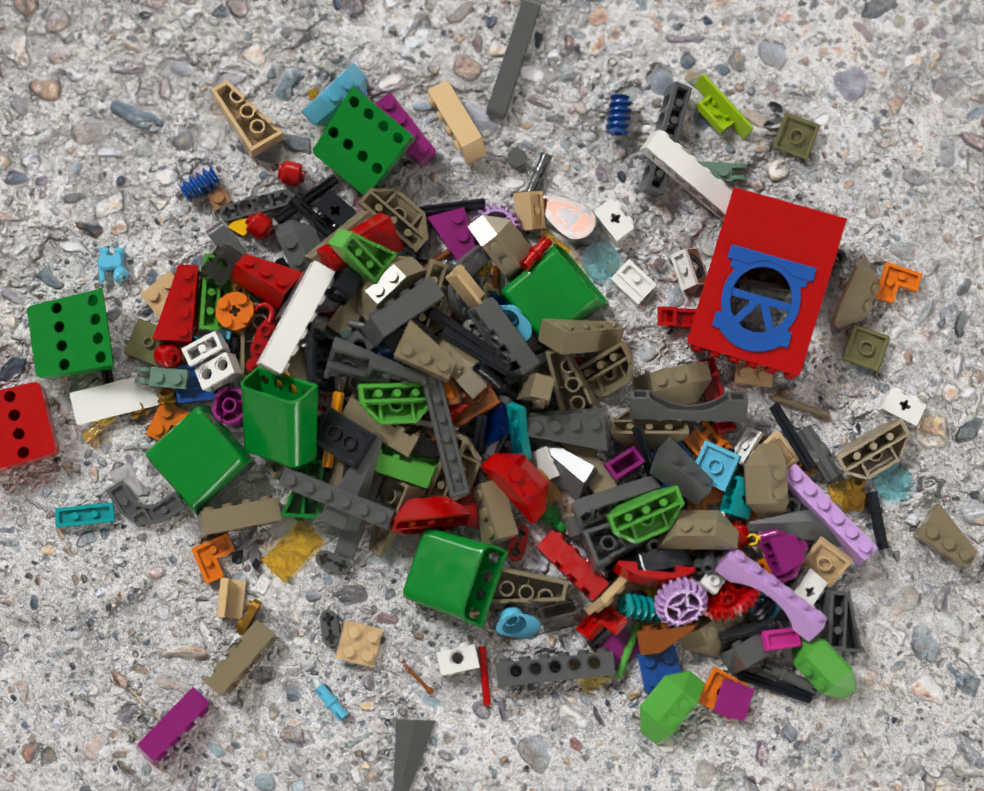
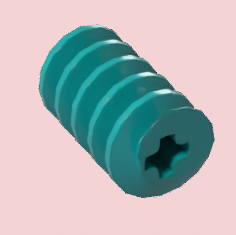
M630 593L622 594L618 606L620 614L624 613L626 618L645 619L649 622L652 620L655 623L660 620L654 607V602H656L654 597H644L643 595Z

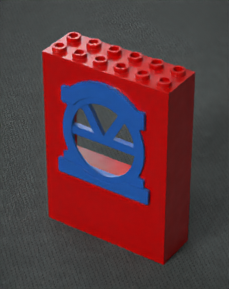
M733 187L687 339V346H690L689 349L701 353L702 350L707 351L709 356L720 358L721 355L727 357V361L735 364L741 361L746 363V367L757 369V366L765 368L764 372L769 374L782 373L784 374L783 378L794 380L795 377L799 378L847 218ZM757 267H768L777 270L786 278L791 289L792 302L791 304L733 288L739 277L748 270ZM731 296L750 301L736 315L732 314L730 306ZM760 304L766 331L753 332L743 328L739 324L740 321ZM769 307L788 312L786 318L777 327L773 326Z

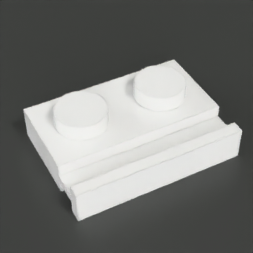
M630 259L610 278V281L637 306L657 286Z

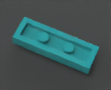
M511 402L506 407L513 454H523L528 460H531L525 407Z
M114 503L55 508L56 528L116 522Z

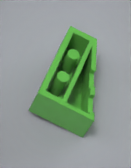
M340 228L328 243L354 272L363 277L362 280L374 284L378 282L398 255V253L354 232Z
M384 443L380 448L375 471L425 489L431 486L439 462L414 451H411L409 457H406Z

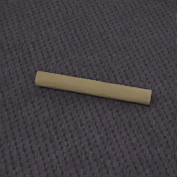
M777 394L773 397L774 402L828 419L830 414L828 411Z

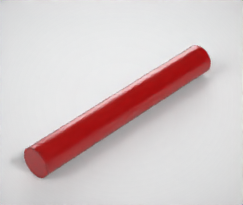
M486 646L478 647L482 697L483 706L491 705Z

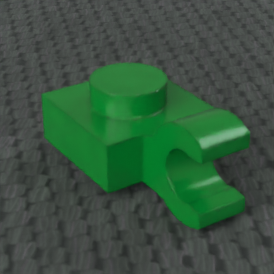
M551 500L547 501L546 512L540 519L547 527L553 524L560 533L566 530V526L558 519L562 516V513Z

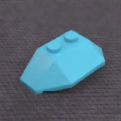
M352 62L301 112L314 126H328L352 86L368 98L366 76Z

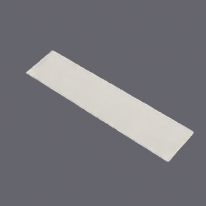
M150 373L69 394L76 423L80 425L141 410L140 402L143 404V409L159 405L157 403L159 400L157 394L163 388L135 383V379L138 378L149 380Z

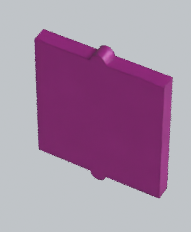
M624 627L617 636L611 633L599 647L608 648L609 651H613L614 665L617 667L630 636V632ZM636 639L628 663L640 650L638 639Z
M723 678L713 712L725 715L728 719L731 717L744 722L754 689L741 685V682L736 683Z

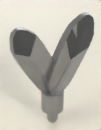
M770 102V109L779 118L768 120L763 126L770 130L778 129L784 113L789 112L779 103Z
M257 527L251 532L250 540L244 542L235 551L232 557L233 563L240 562L249 553L253 568L256 570L260 568L261 556L256 542L258 537Z

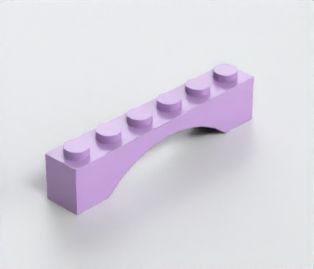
M796 464L787 470L788 494L798 499L799 502L821 519L836 537L844 552L860 566L878 549L875 544Z
M728 550L719 560L715 568L717 573L729 582L751 586L771 597L784 610L793 630L808 642L823 629L828 617L776 579L774 575L764 570L758 563L747 557L742 551Z

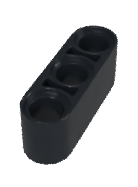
M666 549L642 553L634 557V562H638V570L672 572L675 566L693 567L689 549Z

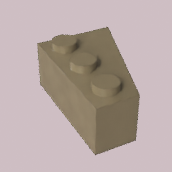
M411 320L394 353V360L446 383L449 382L457 362Z
M494 481L483 482L474 487V498L482 542L499 545L518 535L508 498Z
M939 503L933 505L913 536L961 570L968 569L978 553Z

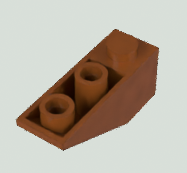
M692 621V625L690 623H687L685 626L680 624L678 627L674 625L669 627L666 622L658 626H654L653 623L642 625L637 632L641 655L661 653L695 629L698 621Z

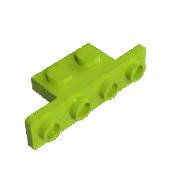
M705 74L701 75L694 86L705 98L698 102L695 108L719 134L732 126L745 139L754 127Z

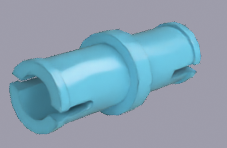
M324 683L314 690L325 703V708H329L338 721H341L349 714L337 701V696H333Z

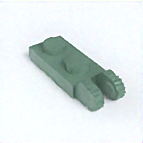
M698 161L700 165L711 170L713 176L725 183L747 181V176H732V170H747L746 164Z
M137 367L136 369L139 373H150L149 380L138 378L135 379L136 384L159 388L188 389L189 370L159 367Z

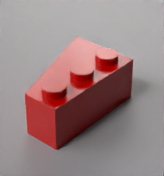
M245 253L235 264L230 279L280 309L302 272Z

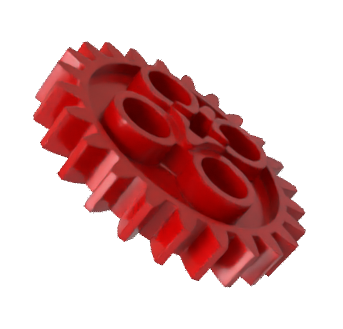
M726 579L715 595L707 590L708 602L706 603L707 609L703 610L706 617L709 616L711 620L716 618L719 621L722 617L724 621L728 617H731L733 620L735 615L741 617V612H749L747 608L754 607L753 602H757V596L761 594L758 589L740 583L729 582Z

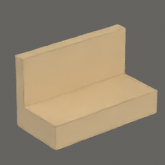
M543 191L513 193L515 217L520 218V221L516 224L522 225V228L518 230L546 229Z
M462 264L457 265L445 278L468 307L481 305L483 302L480 298L485 293Z
M221 578L216 617L233 619L243 617L246 580Z

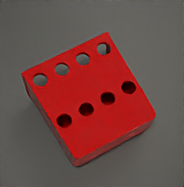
M32 382L0 390V472L58 455L60 453V446L45 388L38 382Z

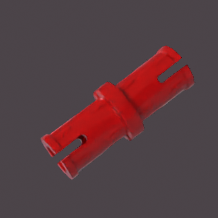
M543 236L519 262L520 266L527 271L530 270L537 260H541L544 252L553 244L551 239Z

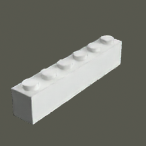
M657 130L651 133L639 151L723 221L732 191L726 187L725 182L713 176L711 170L700 165L694 156L686 153L684 148L672 141L666 132Z
M316 260L310 263L256 365L276 376L287 371L290 365L288 362L289 358L296 354L299 348L297 345L300 338L303 339L308 331L306 326L316 317L317 312L315 309L323 303L326 297L324 295L326 289H330L335 279L333 276L335 272Z

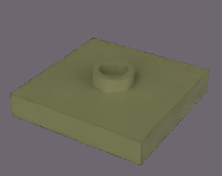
M785 112L771 148L807 161L821 125Z
M138 318L123 353L159 367L154 361L153 354L156 347L163 344V342H155L152 339L157 325Z
M853 324L841 360L878 373L890 336Z

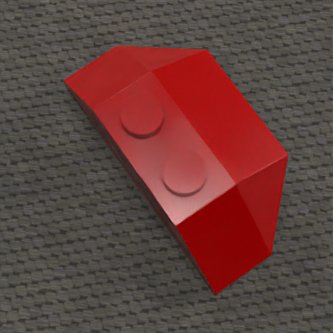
M494 453L480 466L531 524H534L546 512L549 483L523 454Z
M447 496L409 499L394 516L391 531L403 535L422 534L427 528L447 531L458 526L467 525L470 510Z

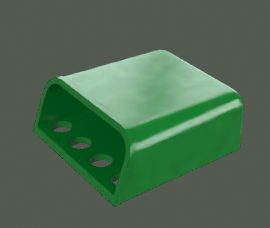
M352 86L314 146L313 154L361 194L365 195L370 188L380 187L410 145L415 141V138Z
M554 244L543 254L541 260H537L530 270H524L502 289L503 300L507 305H515L521 309L523 316L531 325V334L537 341L542 319L586 320L602 307L609 304L608 300L561 244ZM538 341L542 347H547V349L549 348L545 344Z
M102 288L31 305L27 308L37 377L52 380L114 369L105 298Z
M260 366L247 375L241 382L245 450L248 453L289 468H298L316 460L318 385L283 373L276 376ZM263 375L268 378V385L264 383ZM277 380L281 381L282 390L277 386ZM292 384L296 387V389H297V394H294V393L292 392V390H291V385H292Z
M206 406L194 408L145 452L147 459L197 516L252 460L250 454L229 430L213 416L212 411Z
M427 528L422 533L403 588V596L408 600L483 628L508 550L492 544ZM493 552L498 554V560L495 563L489 561V556ZM486 571H490L492 578L485 582L483 574ZM483 589L486 593L485 598L478 600L476 594L479 590ZM474 608L479 610V616L476 619L470 617V612Z

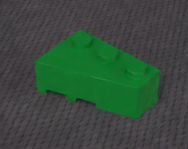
M314 460L302 466L301 472L326 482L327 468L322 467V460ZM292 491L281 516L318 520L316 516L318 513L321 514L323 512L324 504Z

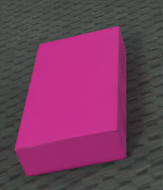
M793 628L760 632L764 652L802 647L801 637Z

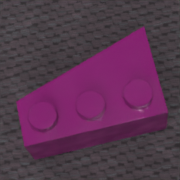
M464 207L428 217V223L448 249L455 262L475 247L472 233L467 227L469 222Z

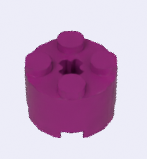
M230 386L220 389L214 395L215 400L213 407L211 406L213 416L219 422L231 427H243L242 390Z

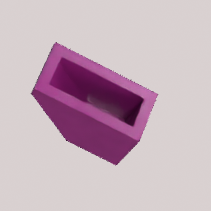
M635 446L605 463L604 467L613 479L618 481L637 472L645 463V460Z

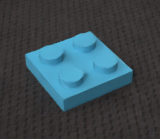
M705 440L696 463L713 479V487L726 492L741 459V455Z

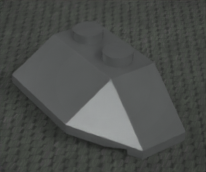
M292 219L274 225L275 234L290 268L303 272L310 265L304 256L321 243L314 226Z

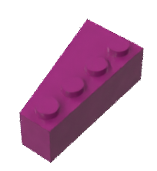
M391 92L375 103L377 107L414 136L415 141L404 153L420 167H423L436 157L434 147Z
M192 687L136 745L137 751L153 766L157 762L160 763L167 756V751L171 747L174 748L182 740L181 736L185 732L189 733L196 725L194 722L199 717L203 718L209 712L210 702Z

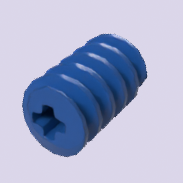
M612 94L610 96L611 102H609L610 109L608 110L609 116L607 117L606 133L616 136L628 135L629 132L624 130V128L630 127V124L625 121L631 120V117L626 115V113H632V110L627 108V106H633V102L628 101L630 99L629 96L624 94Z
M208 165L209 172L204 168L202 169L203 175L195 172V179L189 175V182L182 179V186L179 185L187 201L192 202L191 196L198 199V192L205 195V188L211 192V185L216 188L219 187V179L211 165Z

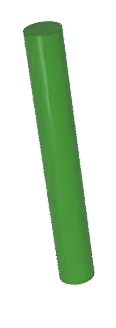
M634 622L616 670V675L614 676L616 678L622 679L638 637L637 632L642 626L638 622Z

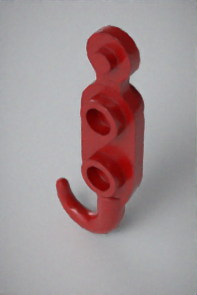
M268 302L259 303L254 309V312H257L260 308L265 307L269 310V315L259 325L250 347L252 357L246 362V368L250 372L258 367L256 364L275 330L276 310Z

